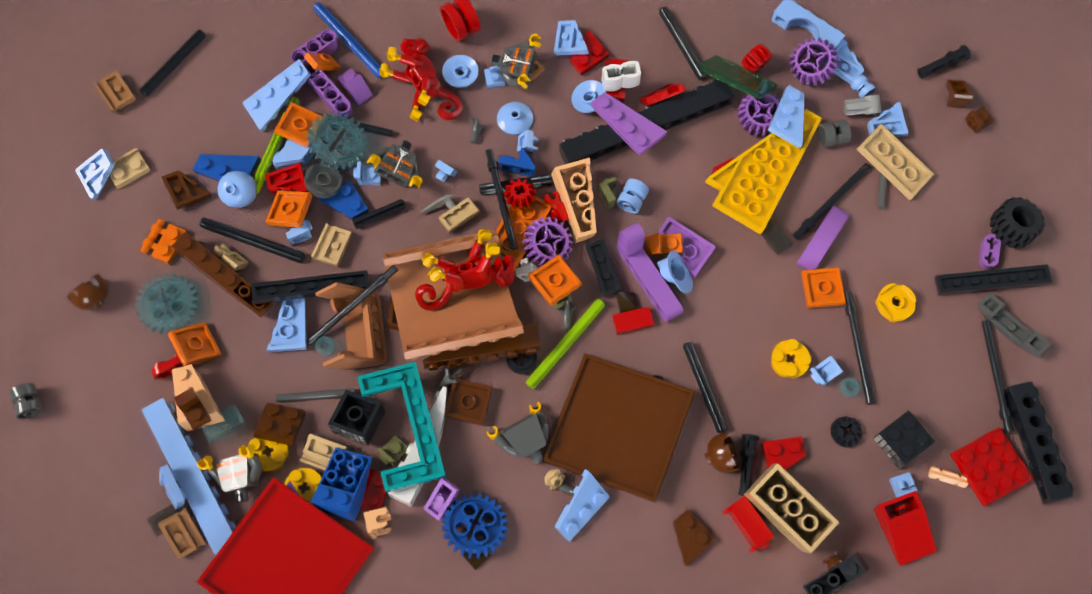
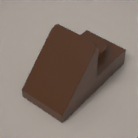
M947 79L946 87L949 91L947 107H966L973 99V94L966 81Z
M193 387L174 397L178 408L182 411L194 431L212 421Z

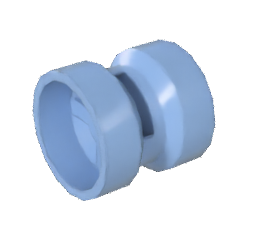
M865 75L858 77L850 86L853 91L859 93L858 96L860 98L870 96L876 90V87L868 82V78Z

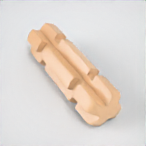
M934 466L929 469L928 476L930 478H939L940 481L954 485L956 483L964 488L969 484L964 475L959 476L958 473L945 469L940 470V468Z

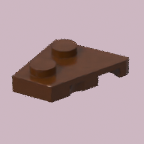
M180 170L161 177L176 210L211 198L208 190L205 191L199 187L197 182L187 178Z
M689 509L672 522L685 566L716 540Z

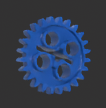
M470 493L469 498H466L463 494L462 501L455 498V505L450 504L449 510L444 511L446 517L442 518V523L445 525L442 526L441 530L446 532L443 538L449 539L447 546L454 544L453 552L460 549V556H463L466 552L469 559H471L472 554H476L477 559H479L480 553L487 557L488 550L495 553V546L501 547V541H505L506 538L503 533L508 531V528L505 527L508 520L503 519L506 512H500L502 505L495 507L496 499L489 502V495L482 499L481 493L478 494L477 498H474L473 493ZM472 510L475 514L469 516L465 514V511ZM482 510L483 513L479 518L478 525H476L470 541H467L466 539L471 532V527L474 525L479 511ZM491 518L493 522L488 524L483 519ZM462 527L466 529V532L461 534L456 529ZM481 535L485 540L480 542L475 537Z

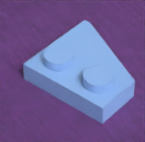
M575 20L558 21L554 47L555 55L589 54Z
M897 102L892 108L885 110L880 116L873 118L867 124L869 135L881 123L896 138L908 135L900 102Z
M100 149L75 169L90 199L96 200L115 165L107 149Z
M167 464L160 467L159 483L161 486H165L166 494L177 510L184 507L187 497L182 487L179 488L177 485L178 477L174 469L170 470Z

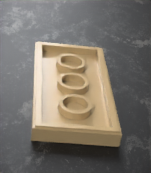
M882 123L857 148L909 200L934 175Z

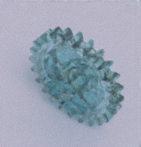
M330 112L328 117L324 113L322 118L317 117L316 122H312L308 130L307 140L309 142L307 146L313 147L310 153H316L314 159L321 158L320 164L327 162L328 168L331 165H334L335 170H337L339 165L343 170H345L346 166L352 168L353 163L357 165V161L362 160L367 151L365 147L368 142L364 141L367 135L362 134L365 129H359L360 123L354 124L353 117L348 120L347 114L341 117L340 112L336 116H334L333 112ZM343 129H345L346 132L341 140L338 141L333 151L329 152L328 150L332 147Z
M164 273L163 278L157 275L156 281L150 278L151 284H143L146 288L145 290H138L142 296L136 297V300L140 302L135 304V307L139 309L136 311V314L141 316L139 320L144 323V326L146 328L150 327L153 332L158 330L162 334L164 329L169 333L171 329L177 330L179 326L184 328L185 322L192 323L189 319L190 316L196 317L193 310H199V307L195 305L200 302L196 297L199 294L195 290V286L190 284L189 279L184 280L182 275L178 276V278L175 273H172L171 277ZM162 289H164L165 296L169 300L168 305L170 310L172 311L173 318L170 317V311L166 307L167 302L162 294ZM178 289L175 294H170L172 290ZM159 295L157 300L152 301L153 297ZM183 306L180 311H176L177 307ZM161 312H164L161 318H157Z

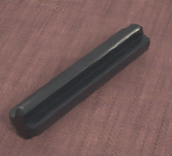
M402 199L353 219V225L356 229H359L404 210L406 205Z

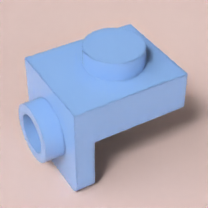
M829 356L819 365L810 369L813 373L811 374L812 379L817 384L821 383V385H826L844 372L833 356Z

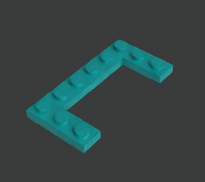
M416 362L357 376L362 397L402 387L420 458L419 462L381 471L385 492L388 493L446 477Z

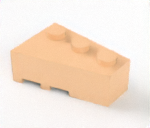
M191 364L172 369L175 397L193 387L211 417L212 421L202 427L226 421L200 373ZM176 403L178 423L187 432L193 430Z

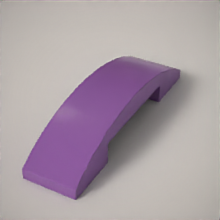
M833 206L798 260L797 265L805 270L816 269L850 214Z

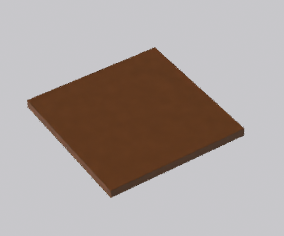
M584 353L542 462L582 476L586 469L601 484L656 503L696 391Z

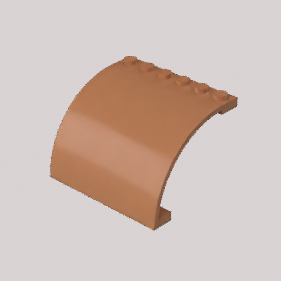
M495 229L489 231L492 234L491 240L483 241L482 256L486 254V245L488 243L498 244L499 242ZM478 233L382 254L386 271L393 265L399 270L388 279L405 360H416L428 354L437 355L441 351L446 350L456 351L464 346H477L481 342H495L503 337L513 338L524 333L523 325L520 319H518L509 287H501L494 281L481 288L465 289L457 293L453 292L448 302L442 308L434 311L421 308L415 299V291L422 284H430L436 291V298L434 300L429 299L428 293L423 294V299L427 302L436 301L447 286L441 277L437 282L430 279L428 273L436 266L433 263L429 268L426 267L421 260L424 255L431 253L435 258H444L459 265L470 260L469 253L475 241L478 240ZM500 252L498 255H491V265H493L497 257L502 261ZM438 267L443 273L445 272L443 268Z

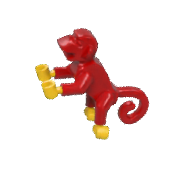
M416 38V40L403 39L400 49L404 54L401 55L397 54L395 47H389L387 59L390 62L399 60L400 63L407 65L405 72L402 73L397 70L391 71L389 64L382 63L381 68H379L380 76L383 78L392 76V79L404 83L412 82L417 92L414 96L413 110L410 118L418 122L423 113L419 111L421 106H426L429 100H433L438 95L451 101L442 102L437 110L439 116L449 121L457 119L463 110V104L457 95L440 88L441 83L436 77L434 66L426 57L430 48L428 42L420 38ZM453 103L455 106V111L447 112L446 110H450Z
M481 229L478 231V240L475 241L469 253L470 260L456 265L453 261L440 257L435 258L431 253L424 255L421 260L426 267L429 268L433 263L436 266L428 273L430 279L437 282L441 277L447 286L436 301L427 302L423 299V294L428 293L429 299L434 300L436 298V291L432 285L422 284L415 291V299L421 308L434 311L442 308L448 302L453 292L457 293L465 289L481 288L492 281L501 287H507L513 282L515 277L513 272L514 259L510 255H506L502 261L497 257L493 265H491V255H498L500 247L497 246V243H488L486 245V254L482 256L483 241H490L492 234L489 233V229ZM438 267L443 268L445 272L443 273Z

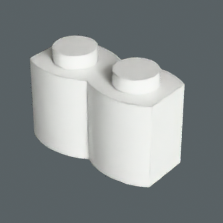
M628 61L621 65L611 64L602 68L601 80L604 91L611 92L620 88H633L640 84L641 70L637 61Z

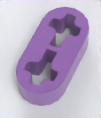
M994 234L987 235L981 242L979 264L985 270L993 269L999 261L1001 240L1000 238L997 240ZM989 240H991L992 244H994V246L991 249L990 243H988ZM989 255H990L989 260L992 261L990 264L988 263V260H986V258H987Z

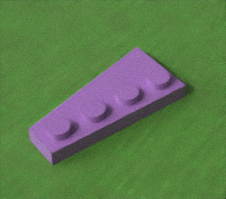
M605 92L591 102V107L639 157L667 135L666 130Z

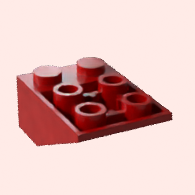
M916 490L873 508L899 566L937 552L925 508Z

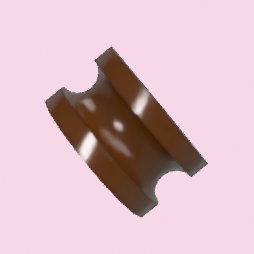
M837 551L823 560V563H827V569L829 570L844 559L839 557V552Z

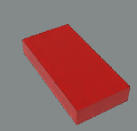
M649 306L612 315L617 335L654 326Z

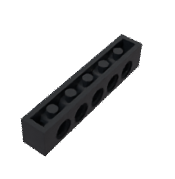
M1032 381L1009 386L1005 389L1009 409H1011L1012 419L1043 505L1073 497V486L1066 476V467L1061 462L1059 448L1053 440L1052 428L1045 418V409L1040 404L1037 388L1033 385ZM1023 401L1028 403L1029 408L1024 406ZM1030 419L1035 422L1036 427L1031 425ZM1037 438L1042 441V446L1037 443ZM1044 457L1048 459L1049 465L1044 462ZM1050 477L1056 480V485L1051 482Z

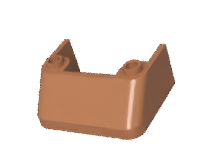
M336 282L315 293L317 297L331 299L332 310L337 314L365 289ZM374 291L344 317L348 351L344 350L338 353L337 357L324 362L323 367L352 370L378 366L386 362L387 350L381 300Z

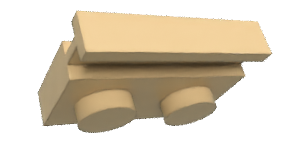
M135 148L113 160L115 165L109 176L116 188L120 189L151 170L138 149Z
M326 223L311 255L312 259L338 268L352 233Z
M309 433L300 461L326 470L335 447L347 450L348 446Z

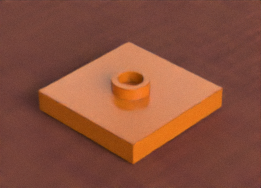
M291 102L274 129V133L309 148L324 123L325 117Z
M277 191L265 221L268 226L301 228L313 195L310 192Z
M557 255L528 275L529 280L550 306L582 286V282L560 255Z
M840 267L803 270L801 272L807 309L846 304Z
M206 322L169 331L168 333L183 366L195 365L216 359L222 354Z

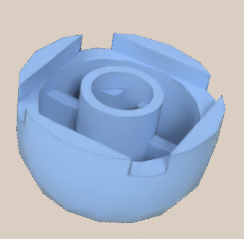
M228 172L222 176L218 183V196L229 207H247L254 201L257 194L255 193L256 182L246 172Z

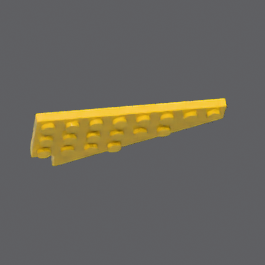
M808 109L804 110L803 143L800 148L771 133L710 175L705 180V183L719 191L712 206L761 234L822 118Z

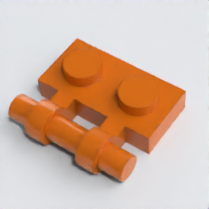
M158 219L156 224H153L150 228L151 232L147 239L144 238L140 252L147 254L149 249L154 250L151 254L152 258L170 265L176 255L172 245L184 232L187 234L188 232L170 223L165 230L162 228L165 221ZM161 235L162 237L158 244L154 243L156 237Z

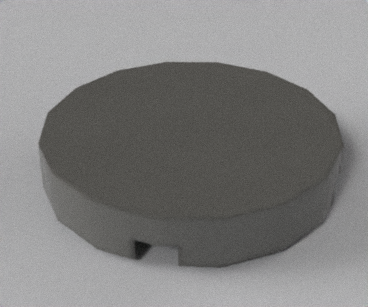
M321 162L316 165L313 164L307 169L304 183L307 190L315 197L331 198L339 192L342 185V176L336 167Z

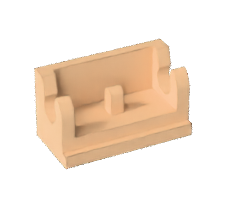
M386 507L364 512L367 531L372 539H376L377 536L387 534L392 530L391 528L382 529L387 526L388 521L392 520L391 514Z

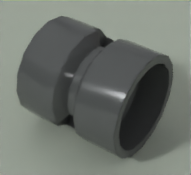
M846 119L834 121L833 124L831 122L819 124L818 137L822 147L833 146L835 143L843 144L850 142L851 130Z
M24 383L9 390L11 403L15 404L13 409L17 419H29L43 412L41 402L37 398L38 392L35 384Z

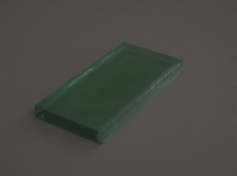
M717 55L699 63L698 66L699 71L757 99H761L775 91L778 85Z

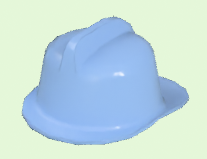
M671 251L667 258L657 263L660 274L665 282L675 283L680 291L689 293L693 288L692 276L679 253Z

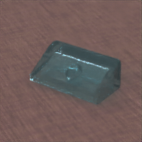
M235 404L221 411L226 421L201 427L210 444L245 424L244 418Z

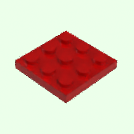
M1000 427L949 454L962 475L967 478L969 486L983 507L1034 479Z

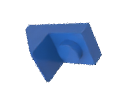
M523 147L521 148L519 159H515L512 156H500L498 162L499 170L528 177L535 176V165Z

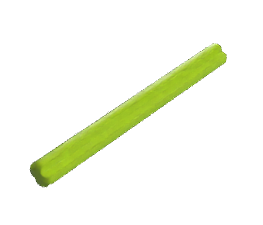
M292 96L290 97V101L288 102L287 106H289L291 102L299 105L300 101L297 97ZM276 133L273 134L253 178L256 182L255 193L257 194L262 188L266 179L265 174H268L273 158L284 137Z
M596 299L526 380L525 383L529 388L535 389L603 310L605 304L602 300Z

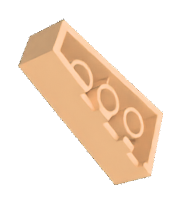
M590 158L555 167L551 174L556 190L560 195V202H563L569 218L567 222L575 243L592 239L596 234Z

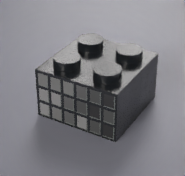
M345 390L328 425L334 434L369 446L385 414V410L381 402Z
M909 410L873 438L898 470L936 442Z

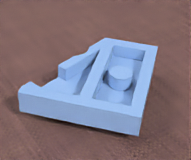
M843 39L836 48L838 52L836 56L839 57V61L836 62L838 63V68L834 70L837 76L852 84L863 74L864 69L857 61L855 54L850 52L847 47V41ZM826 60V63H824V67H826L828 60Z

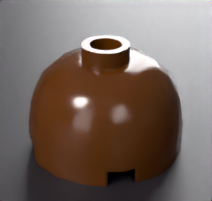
M100 274L92 276L90 278L92 282H83L68 293L66 297L76 308L80 310H89L91 308L97 310L105 304L103 300L107 297L108 288Z
M728 432L713 437L707 445L708 453H705L707 464H712L714 469L721 473L740 470V462H735V458L738 455L731 437H727Z

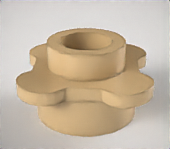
M552 469L545 475V484L550 486L552 491L561 486L565 480V475L561 474L559 469Z

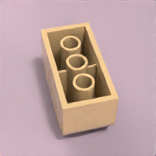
M778 463L772 464L744 494L749 502L775 528L803 552L812 553L839 523Z

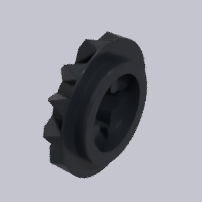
M523 353V357L527 358L523 366H521L520 361H516V359H519L520 354L514 358L506 357L508 368L514 373L522 375L531 372L536 367L537 354L526 355V353Z
M848 416L838 417L830 428L833 441L845 448L858 444L863 433L861 424L855 418ZM850 426L849 432L852 433V435L848 434L843 438L844 430H842V428L845 429L846 427Z

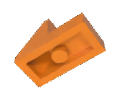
M681 233L645 236V252L647 255L669 254L671 251L683 253V234Z

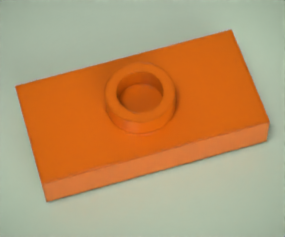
M307 52L304 56L306 61L315 70L338 71L341 67L330 54Z

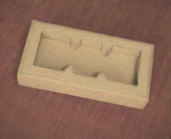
M468 197L438 218L450 234L480 214V210Z

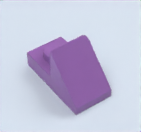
M352 68L337 77L340 85L358 106L373 97L361 74L357 75Z
M442 477L423 509L438 521L441 520L444 516V511L448 510L449 505L455 501V498L459 497V489Z

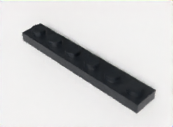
M1048 264L936 275L934 278L938 296L1050 285L1053 282Z
M363 270L252 283L253 304L317 297L315 292L336 282L366 289L370 285L368 272Z

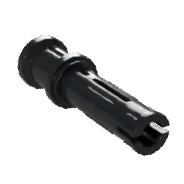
M961 45L959 49L949 51L944 57L918 68L917 74L920 78L924 79L948 66H957L959 62L969 60L971 52L966 45Z
M742 434L743 448L740 451L742 467L738 492L741 496H744L745 492L752 486L754 459L758 457L756 449L760 436L753 434Z

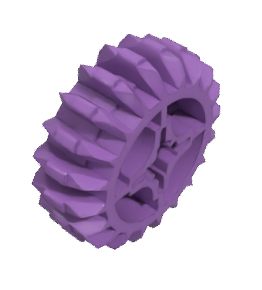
M812 37L811 42L805 39L804 45L798 43L799 49L793 48L794 54L790 55L792 61L789 62L790 67H792L790 70L792 73H795V79L800 78V83L806 80L808 86L811 84V81H813L814 86L817 85V81L824 84V78L830 80L829 74L835 75L836 73L834 69L838 68V63H836L839 61V57L836 56L838 52L834 49L833 44H829L827 39L823 42L820 37L817 41ZM813 50H821L823 52L815 53ZM808 53L806 59L802 60V63H800L801 58L804 56V54ZM811 56L816 59L817 67H815V64H812ZM826 60H828L826 67L823 70H820L821 65L826 63ZM803 70H813L815 73H807Z
M762 90L759 94L754 91L752 95L748 94L746 98H743L737 114L738 118H740L739 124H743V130L749 129L748 134L754 132L755 137L761 134L762 138H764L766 134H771L772 132L768 131L773 119L771 112H776L781 98L776 99L777 95H770V91L764 94ZM749 108L753 110L752 113L754 115L752 117L749 114Z
M541 217L538 221L534 220L532 225L527 227L528 231L524 233L526 239L522 243L527 244L524 250H529L530 252L527 257H534L532 263L539 261L538 265L541 267L557 255H560L563 260L569 258L568 253H571L573 250L569 246L573 245L574 242L569 240L572 234H567L569 228H563L564 222L557 224V218L551 221L550 217L545 218V220ZM540 229V241L536 242V234ZM560 242V251L556 255V244Z

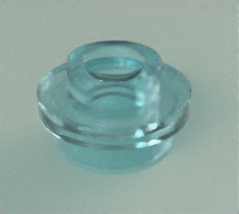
M327 336L319 338L315 343L317 353L323 356L331 354L335 348L334 341ZM328 344L327 349H322V346Z
M845 378L839 386L841 393L846 397H854L860 390L859 383L853 378ZM846 385H850L852 391H848Z

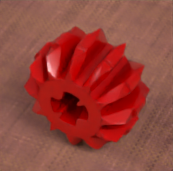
M758 44L742 59L741 65L750 74H756L767 65L772 58V54L763 44Z
M519 177L517 182L511 179L510 185L505 186L504 197L507 198L506 203L512 204L513 209L519 206L520 210H522L524 205L529 208L530 202L534 203V196L536 195L533 183L528 184L527 178L523 182Z

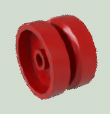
M453 0V4L447 2L440 6V13L444 24L456 41L459 42L465 39L467 32L474 34L481 30L479 18L469 0Z

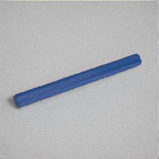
M322 3L314 4L313 10L365 66L377 78H380L379 68L381 66Z

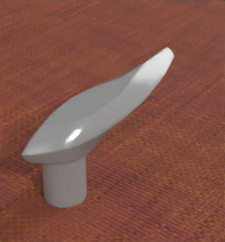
M449 194L428 205L421 213L432 211L445 204L449 209L456 205L451 200L452 195Z

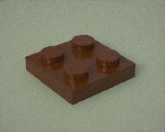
M454 378L458 382L452 384L445 409V417L483 426L492 387Z
M267 402L253 432L254 438L293 446L306 416L305 410Z

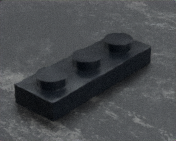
M604 239L586 244V250L603 298L621 292L622 289Z

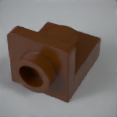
M984 106L976 111H970L964 119L968 127L975 133L995 121Z

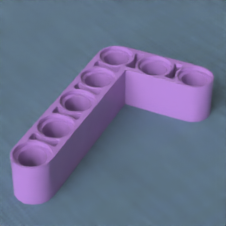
M326 29L293 51L291 60L293 63L298 59L303 60L302 62L308 71L314 72L307 79V84L336 117L350 120L353 116L350 102L322 70L313 69L304 58L307 52L332 54L338 49L339 43L336 33L333 30Z
M636 222L619 232L617 250L665 322H668L684 311L680 302L644 251L645 233Z

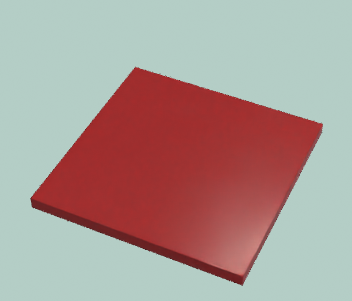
M273 477L196 583L212 594H343L374 547Z

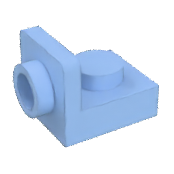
M357 161V167H354L353 174L354 179L358 181V185H381V176L373 172L374 166L362 165L361 161Z
M309 219L303 221L301 228L293 227L286 232L291 246L312 238L310 231L313 228Z

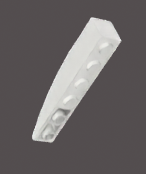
M444 386L441 391L438 390L433 399L435 403L432 409L428 408L438 448L443 433L448 391ZM416 442L410 443L406 451L408 455L405 461L400 462L398 467L420 461ZM424 483L388 492L391 498L412 507Z

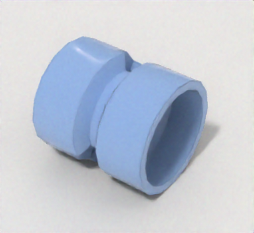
M628 179L623 188L624 192H621L616 203L622 210L637 214L642 206V201L645 200L649 192V188L639 180Z

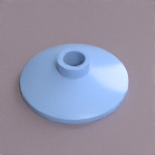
M456 55L444 63L442 69L443 77L451 86L458 88L467 87L477 79L478 66L469 56Z
M588 80L575 88L571 101L577 111L591 113L595 111L591 107V102L604 92L606 93V91H604L603 84L600 82Z
M510 102L499 110L497 122L505 133L520 135L532 126L533 113L523 103Z

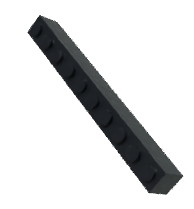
M725 78L715 79L705 86H697L690 92H682L675 98L665 99L660 104L650 105L637 113L662 129L668 130L732 104L734 94ZM607 124L605 126L600 125L590 132H582L573 139L563 140L559 144V153L564 163L569 164L590 158V161L629 145Z

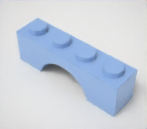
M783 0L774 11L771 20L784 30L792 27L805 28L813 34L815 41L819 37L822 38V42L827 39L829 44L834 45V49L839 46L845 37L840 30L833 28L825 20L804 9L794 0Z

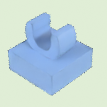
M492 66L489 67L490 69H484L487 89L505 86V81L500 75V67Z
M527 129L518 136L517 153H520L522 147L525 152H535L538 150V147L533 146V143L539 140L537 137H533L534 131Z
M440 160L435 165L441 169L437 173L436 178L443 182L447 180L449 175L455 178L458 173L457 170Z
M910 472L889 479L896 498L915 490L917 492Z

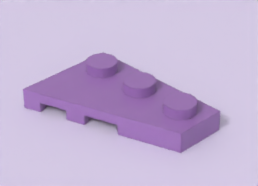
M668 216L658 231L662 235L683 234V253H679L694 278H696L716 249L715 245Z

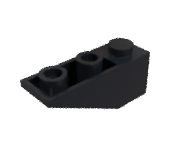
M857 551L805 584L803 588L807 594H832L866 573L870 568Z

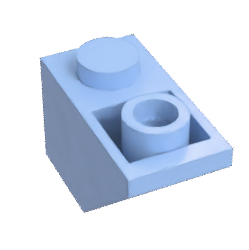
M288 139L284 148L275 154L272 162L276 170L297 163H301L302 167H305L316 152L312 144L309 148H306Z

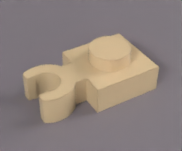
M222 244L221 247L216 245L213 253L222 257L221 261L233 271L244 269L249 263L236 251L231 252L225 244Z

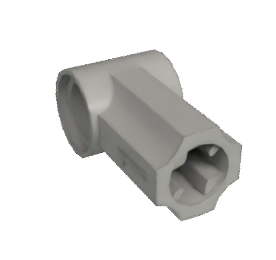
M880 95L844 100L845 116L860 114L876 115L882 113Z

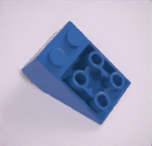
M335 447L311 503L326 514L355 521L363 502L372 457Z

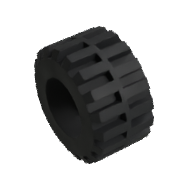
M1011 197L1005 200L993 213L989 224L992 227V234L996 235L995 238L997 240L1000 238L1001 244H1007L1010 248L1014 246L1015 249H1020L1029 245L1043 232V227L1045 226L1043 220L1045 218L1044 215H1041L1042 211L1036 207L1035 203L1032 204L1028 199L1023 200V197Z

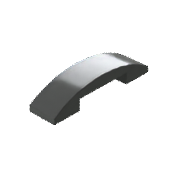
M991 292L977 304V307L986 319L1002 335L1029 354L1039 357L1052 344L1037 331L1031 332L1003 308L1005 304Z

